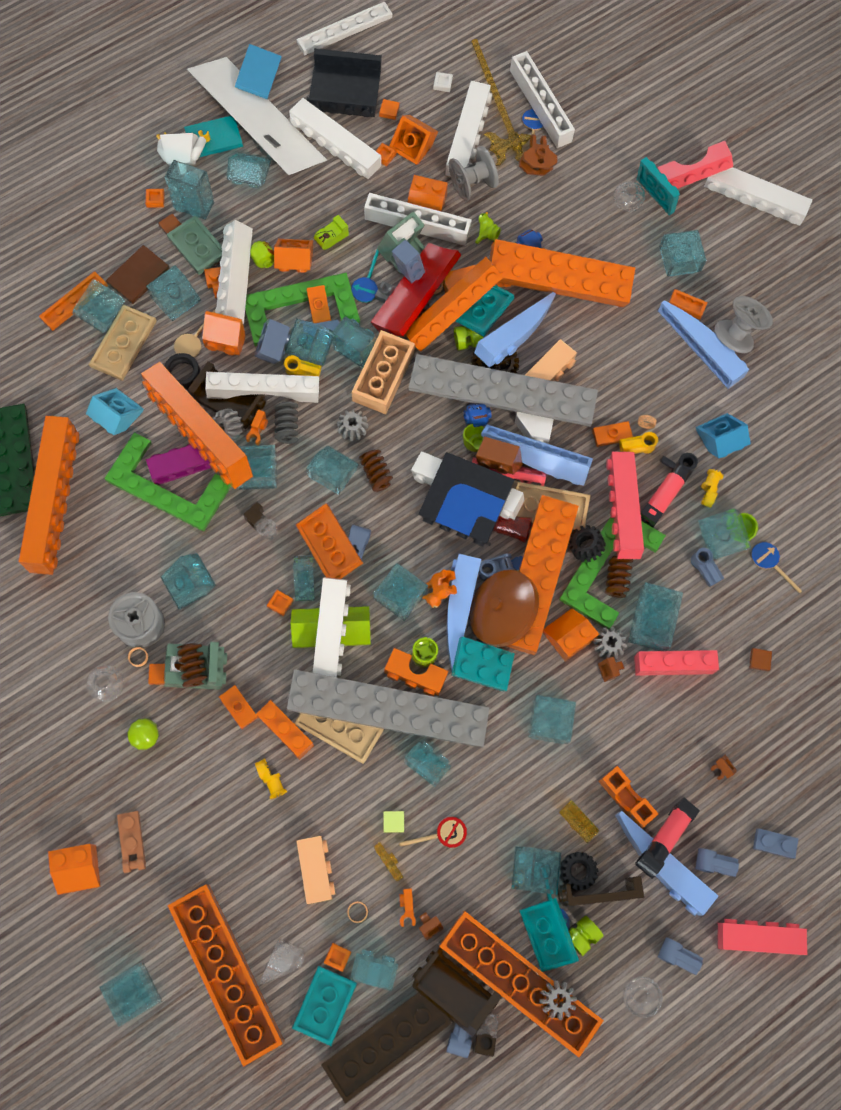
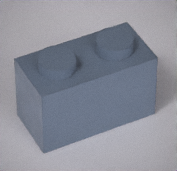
M404 240L392 250L398 270L411 283L423 276L425 270L420 254L407 240Z
M272 319L266 321L263 325L254 356L272 364L282 361L285 355L284 346L290 338V327Z

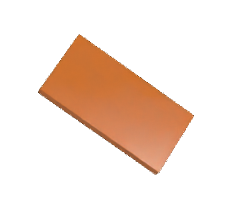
M327 503L296 524L326 578L342 579L363 564V561Z

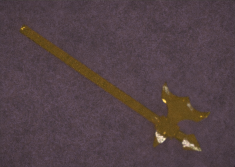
M473 39L471 43L488 85H491L490 90L493 93L494 100L509 134L508 139H501L496 133L490 132L483 135L491 140L489 151H492L497 156L496 166H500L506 160L505 155L510 148L516 152L515 159L519 162L524 153L522 150L523 145L530 140L531 135L518 134V132L514 131L477 39Z

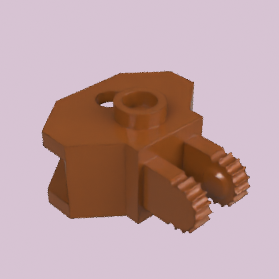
M532 134L530 137V148L520 158L519 167L527 174L545 176L557 164V155L549 149L546 136L542 135L540 144H536V135Z

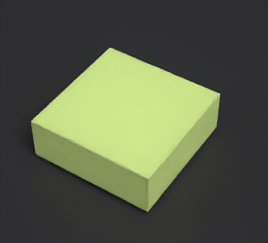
M384 811V833H404V811Z

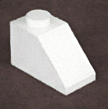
M517 412L515 424L525 437L548 444L554 419Z

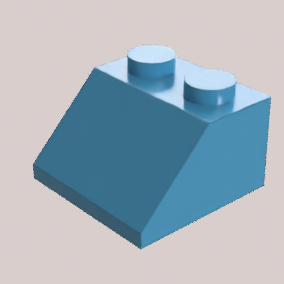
M728 413L696 427V431L708 452L717 458L726 457L728 454L741 450L751 444L748 425Z

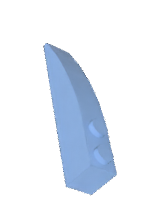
M552 292L478 341L474 353L489 368L495 363L499 364L507 355L514 354L517 348L540 325L551 307L556 293Z
M664 300L661 303L658 312L728 389L745 377L749 371L746 363L739 359L735 351L725 346L712 330Z
M486 425L481 434L482 437L485 436L520 446L522 463L534 469L552 475L556 479L570 481L575 485L584 486L593 458L490 425Z
M459 554L458 559L453 560L451 570L455 571L456 579L449 582V586L455 585L457 588L455 595H449L447 610V646L451 673L459 638L464 637L481 563L480 558Z
M620 811L615 816L637 854L641 856L653 838L624 812ZM669 854L664 861L663 868L656 877L670 890V896L686 904L685 909L694 916L696 914L703 916L718 898V895L673 855Z

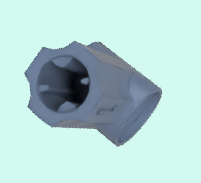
M700 548L691 556V564L699 570L709 587L724 579L713 560L712 552L708 548ZM698 555H702L705 558V562H702Z
M698 848L695 869L736 877L739 863L736 858L720 855L712 850Z
M667 937L657 956L661 960L674 966L677 965L694 975H697L703 964L702 957L683 948V945Z
M455 1023L453 1033L451 1032L446 1052L468 1058L472 1044L471 1035Z

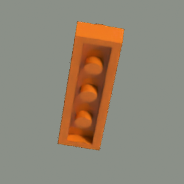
M94 271L39 315V317L54 331L107 288L108 285Z

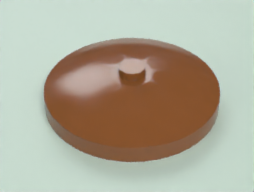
M503 570L487 578L476 591L470 607V624L477 638L494 647L508 646L520 640L529 631L538 613L539 595L534 582L516 570Z

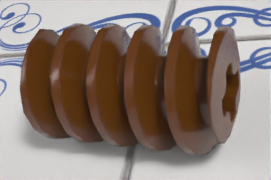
M381 450L365 452L358 458L361 460V465L364 466L363 470L366 472V477L370 479L369 484L374 492L387 489L391 485L389 482L393 479V476H386L390 473L389 469L383 470L387 463H380L384 460V456L378 457L381 454Z
M617 556L609 559L608 563L610 566L608 567L609 573L607 574L608 581H606L607 588L605 589V594L616 598L627 597L624 592H629L630 589L625 587V585H630L631 582L626 580V578L632 576L627 571L633 569L632 566L627 564L633 563V559H617Z
M190 643L177 647L180 649L177 655L182 657L178 660L179 664L183 665L180 667V671L184 672L181 675V679L186 680L182 684L184 688L201 686L204 684L202 681L208 678L205 675H201L202 672L206 671V668L200 667L201 664L205 663V660L198 658L204 655L203 652L197 651V649L202 647V644Z

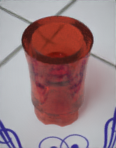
M499 516L493 531L526 543L532 517L516 516L514 520Z

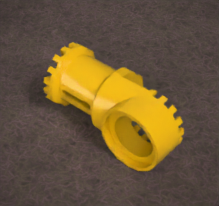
M715 469L707 471L708 476L705 482L701 484V488L706 491L701 504L709 508L712 507L716 500L718 483L724 477L720 471L717 472L718 470L715 471Z
M265 759L254 763L261 780L268 786L271 794L269 796L270 799L287 793V790L283 788L280 781V773L272 775L271 771H269L270 769L267 768L269 766L266 765Z

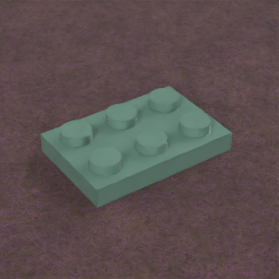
M196 215L167 233L168 239L198 275L203 273L204 269H209L222 259L221 244Z

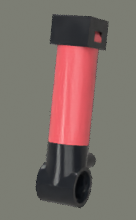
M684 453L676 463L666 456H662L660 462L669 467L671 471L641 511L642 522L654 528L697 467L698 459L694 454ZM683 462L688 463L690 467H686Z
M683 797L668 814L669 817L648 848L637 859L635 865L653 879L663 868L664 861L700 810Z

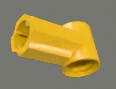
M294 355L288 356L284 361L285 371L288 375L320 376L322 368L320 365L300 360ZM291 363L298 365L295 369H290L288 366Z
M646 432L641 436L620 439V452H634V454L642 452L645 454L652 453L658 443V437L653 432ZM649 440L653 445H646L644 441Z

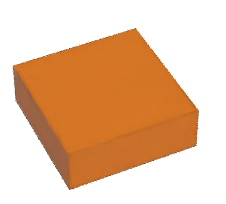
M383 99L379 117L396 120L400 102Z
M381 143L376 150L381 155V164L386 167L396 156V150L384 143Z
M146 189L145 204L147 208L164 207V189Z
M276 590L267 607L284 617L294 599Z
M332 943L324 964L343 972L352 952Z

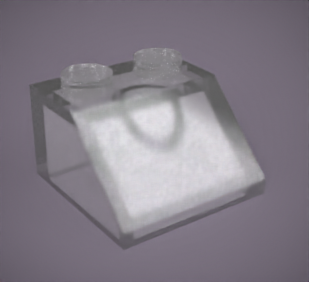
M279 939L260 983L266 984L295 971L296 968H300L306 957L303 954L304 949Z

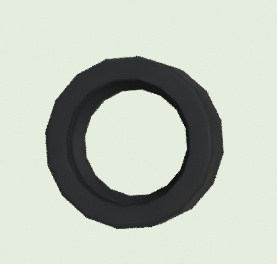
M177 353L166 361L164 367L172 374V369L175 366L183 363L190 364L193 368V374L185 380H177L188 390L200 373V368L196 359L190 354Z

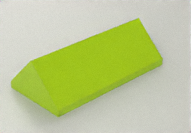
M369 606L348 607V615L343 616V624H346L345 636H341L340 644H344V646L371 645ZM320 608L292 609V648L316 647Z

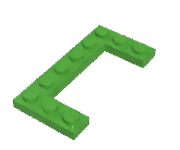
M347 272L246 295L245 310L254 346L258 345L263 325L267 321L265 311L309 301L306 288L324 285L326 297L334 295L342 326L359 323L360 318Z
M134 432L104 478L105 481L204 532L231 485H226L221 476L215 474L195 505L140 477L133 472L152 443L150 440Z
M611 517L601 531L606 546H604L605 551H600L602 555L600 557L597 555V560L595 561L591 558V562H587L586 559L585 562H582L559 599L608 630L613 625L619 612L586 592L613 550V543L616 539L615 535L612 534L614 518ZM641 521L644 547L656 553L666 535Z

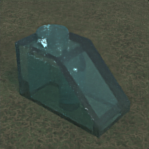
M294 556L295 601H315L314 557Z

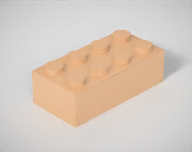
M381 330L352 390V401L386 414L412 360L415 343Z

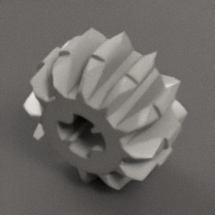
M224 409L216 412L213 420L232 440L240 437V433L243 432L241 429L243 424L240 421L241 417H238L237 411Z
M353 409L352 413L346 410L345 415L340 414V421L337 422V427H339L338 433L343 434L344 439L350 437V441H353V437H356L360 440V435H366V429L369 426L366 423L367 417L363 416L361 411L356 414L355 409Z
M605 627L602 632H598L599 635L593 640V643L597 644L594 650L601 651L599 657L605 654L606 659L612 656L616 660L618 655L622 656L624 654L623 649L627 648V644L623 643L626 637H620L621 630L615 633L614 627H611L610 631ZM608 640H610V643L611 641L614 645L612 647L607 645Z
M558 980L554 981V988L550 983H547L546 987L549 992L541 990V994L546 996V999L539 1000L541 1004H547L542 1009L543 1012L550 1011L549 1017L552 1019L557 1013L558 1019L562 1020L563 1012L567 1017H570L571 1014L568 1008L576 1010L571 1001H577V997H570L574 989L569 988L566 990V982H563L560 987ZM557 994H560L559 996L563 998V1001L559 1003L560 1006L553 1002L557 998Z

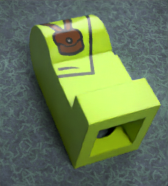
M337 215L333 218V222L316 232L314 240L323 250H326L349 235L348 225Z

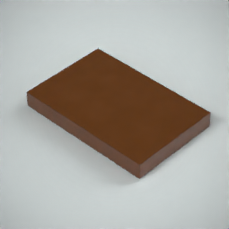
M142 245L106 280V283L131 304H134L170 267L147 247Z

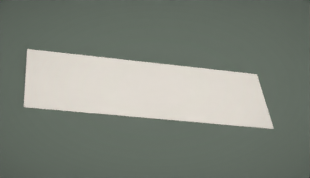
M227 57L187 69L288 175L327 161L268 99L235 88L240 70ZM269 134L281 146L275 148L264 136Z

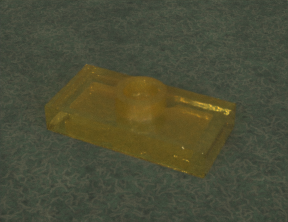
M572 800L559 811L571 828L586 843L591 841L599 832V829Z
M381 842L374 846L375 851L395 881H400L404 877L396 866L399 862L392 852L390 854L387 853Z

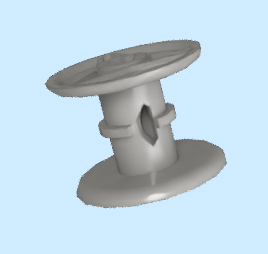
M479 146L477 148L476 163H468L465 168L455 158L449 160V172L452 182L460 197L465 201L469 200L471 196L470 184H478L483 179L491 188L498 186L497 168L485 147Z
M739 296L733 301V310L736 317L733 321L726 319L718 321L715 324L714 331L718 339L729 349L738 353H748L754 348V340L750 334L752 332L751 329H769L773 324V318L767 308L757 300L746 296Z
M132 592L122 595L114 601L108 614L110 628L123 643L130 647H148L155 643L163 633L165 625L163 614L154 601L143 593Z

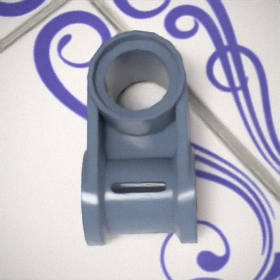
M352 525L348 538L362 559L371 530Z
M503 554L482 561L478 572L480 579L485 581L497 572L516 570L511 562V554ZM489 567L492 573H484L482 569Z

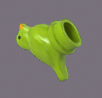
M488 212L480 214L478 217L480 224L479 237L475 243L479 244L486 238L495 241L501 233V228L488 217Z

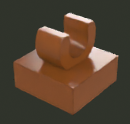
M614 657L607 658L598 663L604 682L611 681L620 676L619 670L625 669L622 661L615 662Z
M726 754L716 761L717 764L711 767V771L716 768L721 770L722 774L717 777L718 780L723 779L725 776L728 779L737 772Z
M426 912L419 916L424 924L419 929L426 941L444 929L437 916L430 919Z

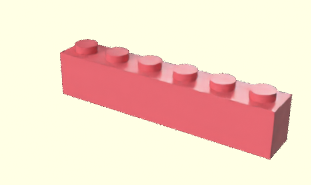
M612 452L610 459H607L606 468L610 470V475H608V486H611L609 501L613 504L610 515L611 518H614L612 534L615 535L616 539L613 543V550L617 551V559H641L644 543L634 452Z

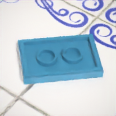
M249 44L235 83V88L268 99L282 56Z

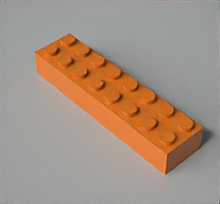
M495 239L491 246L489 261L503 276L499 283L549 293L555 292L559 295L619 307H625L630 303L635 267Z
M160 361L141 373L144 380L142 384L148 391L147 396L153 403H157V407L162 414L166 413L168 415L167 418L173 426L175 424L178 426V430L183 437L187 436L189 438L190 445L194 449L198 448L201 457L205 461L208 460L210 462L209 464L215 473L219 472L221 474V479L226 485L230 484L236 489L253 477L246 454Z
M45 416L19 563L29 573L53 575L54 569L57 568L58 559L56 555L57 550H60L61 547L59 537L60 532H63L64 529L63 514L67 512L66 497L70 494L69 480L73 477L72 463L76 460L75 446L79 442V432H77L68 417Z
M545 495L541 496L519 568V572L529 577L537 588L539 595L538 613L529 631L520 640L505 647L531 655L537 653L579 508L578 505Z
M205 884L167 905L243 1067L282 1045L285 1040L210 885Z
M465 911L462 912L439 944V947L577 1057L581 1056L604 1021L578 1000L571 1001L576 1010L568 1008L571 1014L570 1017H567L563 1012L562 1020L558 1019L557 1013L553 1019L550 1018V1011L545 1013L542 1010L547 1004H541L539 1000L546 999V996L541 994V990L549 992L546 984L550 983L554 988V981ZM557 994V998L553 1000V1002L558 1004L557 1006H560L559 1003L563 1001V998L559 996L560 994Z

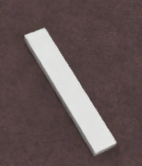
M382 2L297 39V44L303 54L307 55L314 52V48L321 49L392 18V12L387 4Z

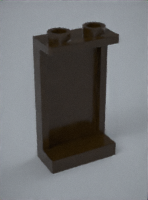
M208 361L188 388V393L198 403L214 412L224 409L237 411L238 417H241L240 421L243 424L241 427L247 429L252 424L257 411L265 407V394L240 395L228 399L207 398L205 389L206 372H219L215 369L214 364Z
M641 876L625 878L626 891L575 897L572 896L570 884L560 885L558 900L559 903L562 902L564 907L644 898Z
M439 948L436 952L432 951L425 960L427 964L424 968L419 967L412 976L414 978L412 987L469 1035L474 1037L497 1006L502 996L496 991L490 994L442 954V948Z

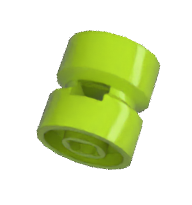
M457 326L453 329L455 345L458 351L468 349L469 346L475 348L478 341L483 339V336L465 326Z
M427 637L418 639L412 649L413 662L421 668H428L430 663H435L438 654L436 642Z
M586 915L576 923V928L572 927L568 930L576 952L582 957L591 949V943L596 944L604 937L600 929Z

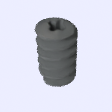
M282 402L274 407L276 412L274 414L276 419L275 439L278 442L292 444L298 441V438L294 437L298 435V431L295 430L298 428V424L295 423L298 421V417H296L298 414L296 410L298 404L295 402Z

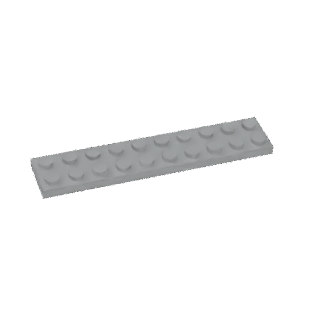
M416 354L409 384L410 391L475 404H485L490 407L590 427L598 393L596 389Z
M295 669L286 707L287 711L481 748L484 747L489 707Z

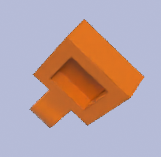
M221 267L204 269L207 287L213 288L215 298H217L219 288L218 278Z
M257 411L251 424V430L246 435L247 442H250L252 437H256L255 444L257 446L261 443L260 433L266 429L268 424L264 411Z
M412 888L403 889V894H399L400 907H404L405 913L400 918V925L404 927V919L409 917L412 920V926H415L416 919L413 913Z

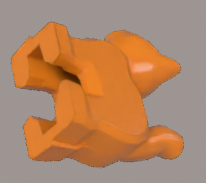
M443 569L441 572L435 573L430 581L425 584L426 588H433V592L424 595L422 599H425L432 608L439 607L442 599L447 598L450 594L455 595L457 593L455 585L449 586V582L456 579L455 572Z

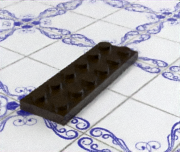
M418 992L323 1062L321 1066L346 1104L451 1025L452 1022L447 1015Z

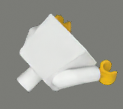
M199 130V137L194 133L166 134L164 132V135L157 134V152L168 165L176 166L177 176H186V165H195L205 144L210 141L209 131L203 135L202 130Z

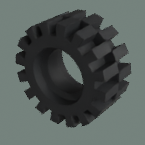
M586 525V528L580 526L581 530L579 531L576 528L574 530L575 534L571 533L570 544H568L574 557L577 560L580 559L581 562H585V559L587 562H591V558L594 561L597 560L596 556L600 557L602 555L600 551L604 552V546H606L600 530L596 529L595 526L590 527V525ZM589 539L594 540L589 547H580L584 541Z
M571 853L561 862V867L559 868L561 872L560 878L563 879L562 882L564 884H570L571 889L576 891L588 889L595 884V880L598 878L597 872L599 870L596 867L597 863L587 853ZM575 863H581L586 868V876L581 880L575 879L571 874V868Z

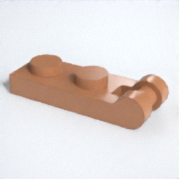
M139 811L117 815L123 872L129 873L133 869H146ZM137 854V860L131 861L130 855Z

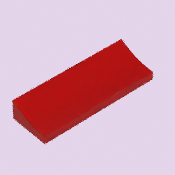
M432 243L426 245L420 254L425 270L423 276L413 283L404 276L372 319L371 323L379 333L382 330L395 336L405 335L461 257L458 250L446 249Z

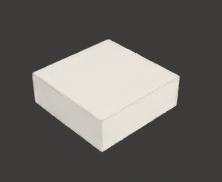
M436 72L433 90L450 92L453 75Z

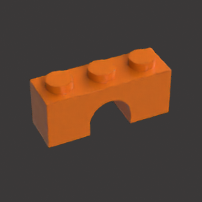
M394 648L384 669L387 677L394 681L402 680L410 688L416 689L418 687L423 689V693L426 695L439 696L449 671L430 663L425 673L415 674L409 668L412 655Z
M271 700L256 713L257 717L299 760L314 746L313 742Z
M618 766L598 781L625 814L641 828L645 827L658 815V812L646 798H641L630 785L631 781Z

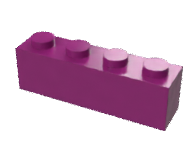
M190 443L186 447L173 448L167 453L154 454L146 459L151 478L156 485L211 468L210 462L208 460L205 461L199 454L198 448L194 449Z

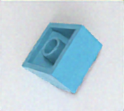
M115 388L92 396L86 415L105 428L107 432L116 435L126 431L140 416L144 408Z

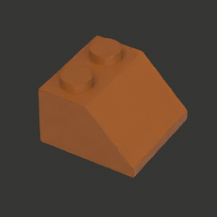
M484 436L476 454L478 465L487 469H495L502 474L509 473L512 475L521 469L522 457L520 446Z

